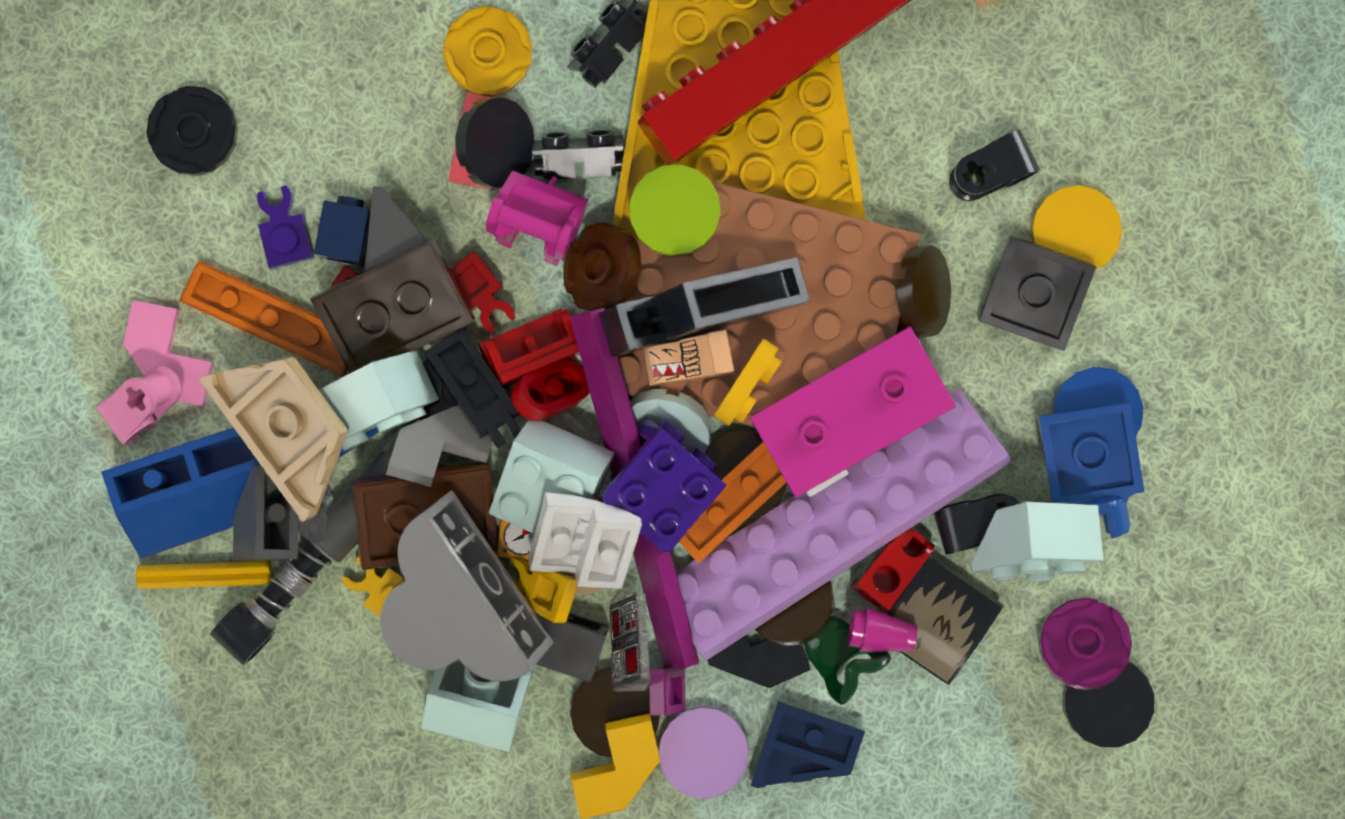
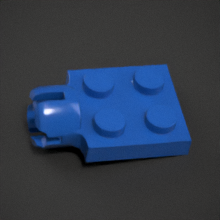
M1122 401L1037 415L1051 503L1098 505L1099 516L1103 515L1106 533H1110L1111 539L1128 533L1130 529L1127 508L1128 498L1134 494L1145 492L1131 402Z

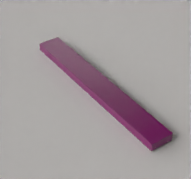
M604 308L570 316V321L604 447L615 452L610 464V470L614 479L642 445L618 356L611 357L599 315V312L604 311ZM639 533L633 555L663 667L686 669L699 664L697 651L692 643V632L670 551L663 552Z

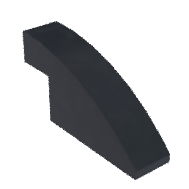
M796 257L685 282L656 296L614 305L599 312L611 357L766 316L810 302L799 261Z

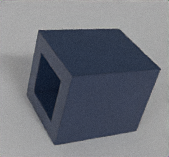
M337 196V202L324 200L314 255L324 260L364 267L371 210L363 208V200L348 196Z

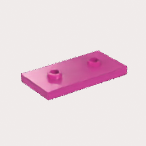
M910 326L751 416L750 420L792 494L797 498L957 406Z

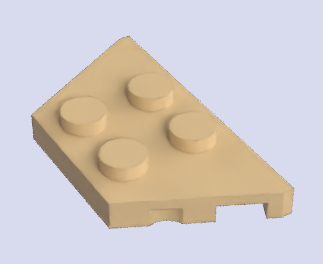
M295 357L221 371L201 377L199 379L201 384L301 521L305 522L316 516L348 434V429Z

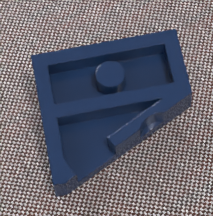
M777 701L750 785L755 788H762L767 785L788 782L798 783L811 781L816 778L851 775L865 731Z

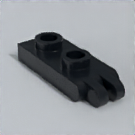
M463 328L424 351L426 360L480 439L488 435L498 449L506 445V441L498 430L503 425L513 439L517 437L521 430L514 421V418L519 416L520 413L516 410L511 398Z

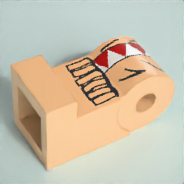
M726 330L642 349L649 386L733 374L734 372Z

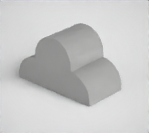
M453 490L439 498L407 525L398 545V561L405 579L386 597L380 613L382 636L391 652L404 663L424 670L440 669L460 659L471 672L492 681L513 680L531 671L554 641Z

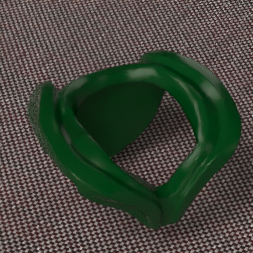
M830 616L826 623L827 626L821 634L806 642L804 647L811 663L823 677L830 697L838 704L844 705L857 690L859 674L875 673L882 670L891 661V656L888 652H859L858 647L848 646L850 625L841 618ZM858 655H869L871 659H853L845 667L844 685L838 681L839 671L846 662Z

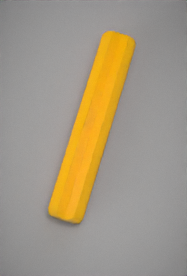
M269 561L139 565L136 569V584L139 589L268 585L271 583L270 578H272V568Z

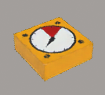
M501 519L497 557L528 560L534 534Z

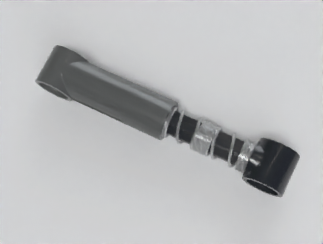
M416 421L407 423V424L403 425L401 428H404V427H406V426H408V425H411V424H413V423H416ZM399 430L386 443L380 455L358 478L386 475ZM352 486L307 531L309 543L303 550L298 548V559L287 560L280 567V570L275 572L277 578H270L272 583L263 593H256L257 599L251 598L249 603L244 604L240 602L211 631L210 635L241 665L245 666L271 640L275 634L272 628L274 624L279 622L278 615L283 610H290V602L294 598H301L305 591L310 589V586H312L311 581L318 580L317 573L324 566H331V560L341 562L358 544Z

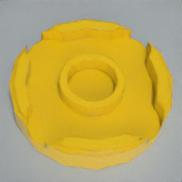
M480 6L464 12L451 23L444 41L443 58L449 75L462 89L477 95L497 96L511 91L525 78L532 61V43L526 27L514 14L506 10Z
M1081 185L1063 187L1047 196L1034 212L1030 228L1033 243L1093 263L1097 266L1096 270L1111 260L1119 249L1122 236L1120 214L1112 201L1097 189Z

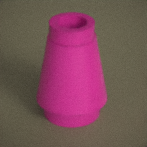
M868 607L864 611L853 610L848 633V646L858 647L859 652H913L917 638L916 624H910Z

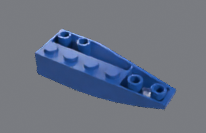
M233 427L104 470L101 473L115 516L141 559L233 527L234 512L253 466H261V464ZM377 427L366 432L369 439L379 433ZM356 447L343 451L342 448L338 459Z

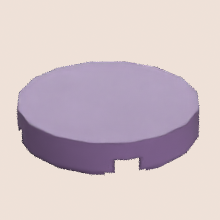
M701 706L686 710L673 718L661 735L659 746L660 765L663 774L670 784L687 796L707 799L723 795L738 784L746 771L749 749L745 733L733 717L720 709Z

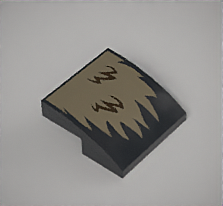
M929 555L886 614L917 625V638L913 652L903 651L900 653L947 685H950L1003 608V604Z

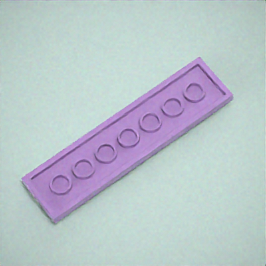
M960 389L950 394L957 407L846 469L849 473L847 476L815 495L809 497L807 492L797 498L792 496L721 542L699 564L696 560H693L676 571L692 632V643L704 661H707L1011 463L1010 455Z

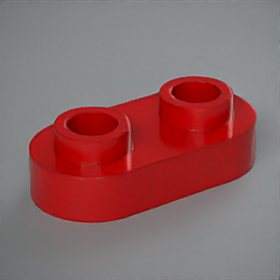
M561 360L524 375L513 386L511 399L514 407L522 416L532 421H542L576 407L589 395L590 391L584 370L572 361Z

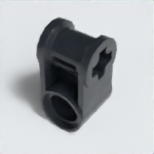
M1016 130L963 157L950 174L949 186L955 197L962 201L971 202L1001 188H1008L1038 173L1040 168L1021 130ZM967 171L970 174H980L981 179L977 184L974 181L967 183L964 181L963 176Z
M1001 493L976 500L971 499L944 506L934 512V518L945 554L957 553L980 546L992 521L991 514L998 510L997 504L1002 502L1004 507L1021 504V502L1015 497Z

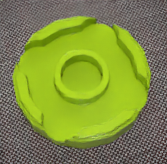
M682 164L663 165L645 174L635 186L629 204L631 225L638 239L653 252L668 256L690 255L703 248L715 234L721 216L719 195L711 180L697 169Z

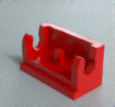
M558 309L515 329L479 342L478 346L485 362L502 387L518 382L527 373L580 355L570 321L571 315L567 309Z

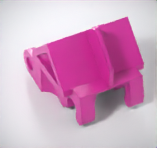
M512 171L501 188L498 197L494 199L486 219V231L496 237L495 241L498 244L510 249L519 232L544 240V261L557 266L559 260H564L570 242H575L589 199L555 187L558 178L554 176L549 184Z

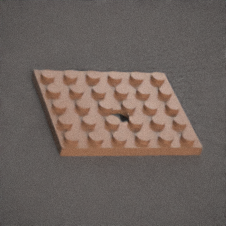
M712 182L719 195L721 210L719 223L713 237L703 248L685 256H668L653 252L637 239V245L641 253V271L637 286L627 302L656 296L685 282L796 257L799 261L810 302L696 335L701 336L726 330L734 368L733 374L649 386L643 350L619 355L618 359L628 396L635 397L641 392L653 389H667L666 394L678 396L680 392L692 397L704 407L708 416L714 417V414L762 340L765 339L779 348L775 357L782 362L768 384L759 380L753 388L750 396L757 401L743 423L736 419L732 421L754 427L750 420L751 416L896 335L900 319L897 284L899 279H905L907 269L901 268L900 265L909 249L918 246L921 234Z

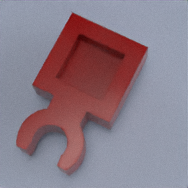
M475 251L450 269L471 311L473 312L477 308L481 311L480 321L488 333L491 335L497 333V330L490 322V317L495 311L505 312L511 321L516 318L509 304L496 300L493 297L503 287Z

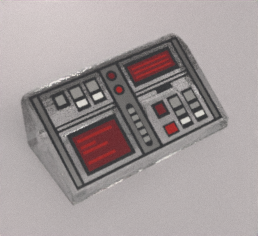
M636 591L612 601L609 605L612 678L614 691L617 692L647 690L650 684L646 595L643 594V591Z

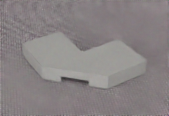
M454 406L399 430L386 475L431 487L442 451L486 463L492 440L488 435L480 439L459 407Z

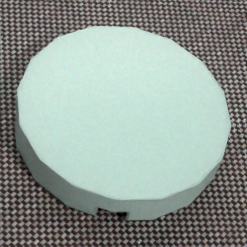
M653 389L641 392L630 400L636 427L639 426L645 417H648L658 426L666 420L685 436L680 445L692 454L698 448L701 452L705 453L711 438V419L704 407L692 397L680 392L678 396L666 394L667 389ZM639 435L641 445L643 446L646 440Z

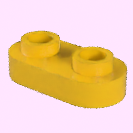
M765 339L762 340L714 414L715 418L730 426L733 419L743 423L757 401L750 396L753 388L759 380L768 384L782 362L775 357L779 350L778 347Z

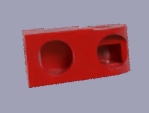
M911 527L888 542L850 587L880 612L889 611L927 560L935 545Z

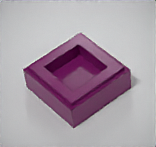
M667 667L649 669L650 715L665 716L684 712L686 710L685 669Z

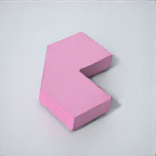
M132 300L123 345L142 374L145 375L157 366L170 368L177 375L181 383L182 391L178 401L205 407L208 392L199 379L205 375L212 374L214 363L171 354L180 310Z

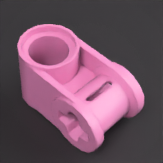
M157 366L148 371L142 378L133 377L123 382L113 394L98 405L96 410L122 445H129L139 439L137 434L144 428H147L148 431L157 424V420L178 402L182 391L180 380L170 368Z

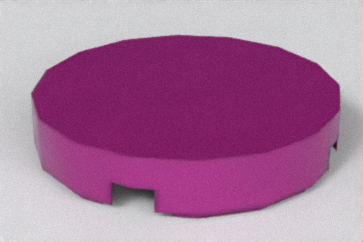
M1081 598L1069 600L1051 612L1043 624L1039 645L1042 661L1053 677L1066 686L1089 690L1102 688L1119 677L1128 664L1132 640L1129 626L1117 610L1110 605L1108 607L1104 603L1098 602V600Z

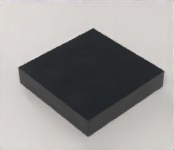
M1009 235L978 320L979 322L1065 351L1097 266L1093 263Z

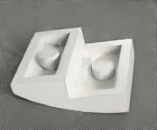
M546 492L528 556L530 571L575 573L577 587L622 589L642 526L641 518L628 511L596 500Z

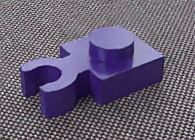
M286 185L281 186L283 200L278 206L269 205L264 191L257 194L259 207L270 218V222L259 224L258 228L268 268L271 270L315 259L304 215L290 216L289 211L293 206L294 198L291 190Z

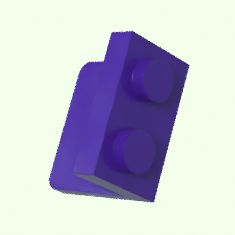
M645 417L637 427L638 434L646 442L603 491L602 499L606 504L640 517L642 526L639 533L659 550L668 552L674 548L727 485L712 473L717 465L698 448L691 454L680 445L685 436L670 423L664 420L658 426L648 417Z

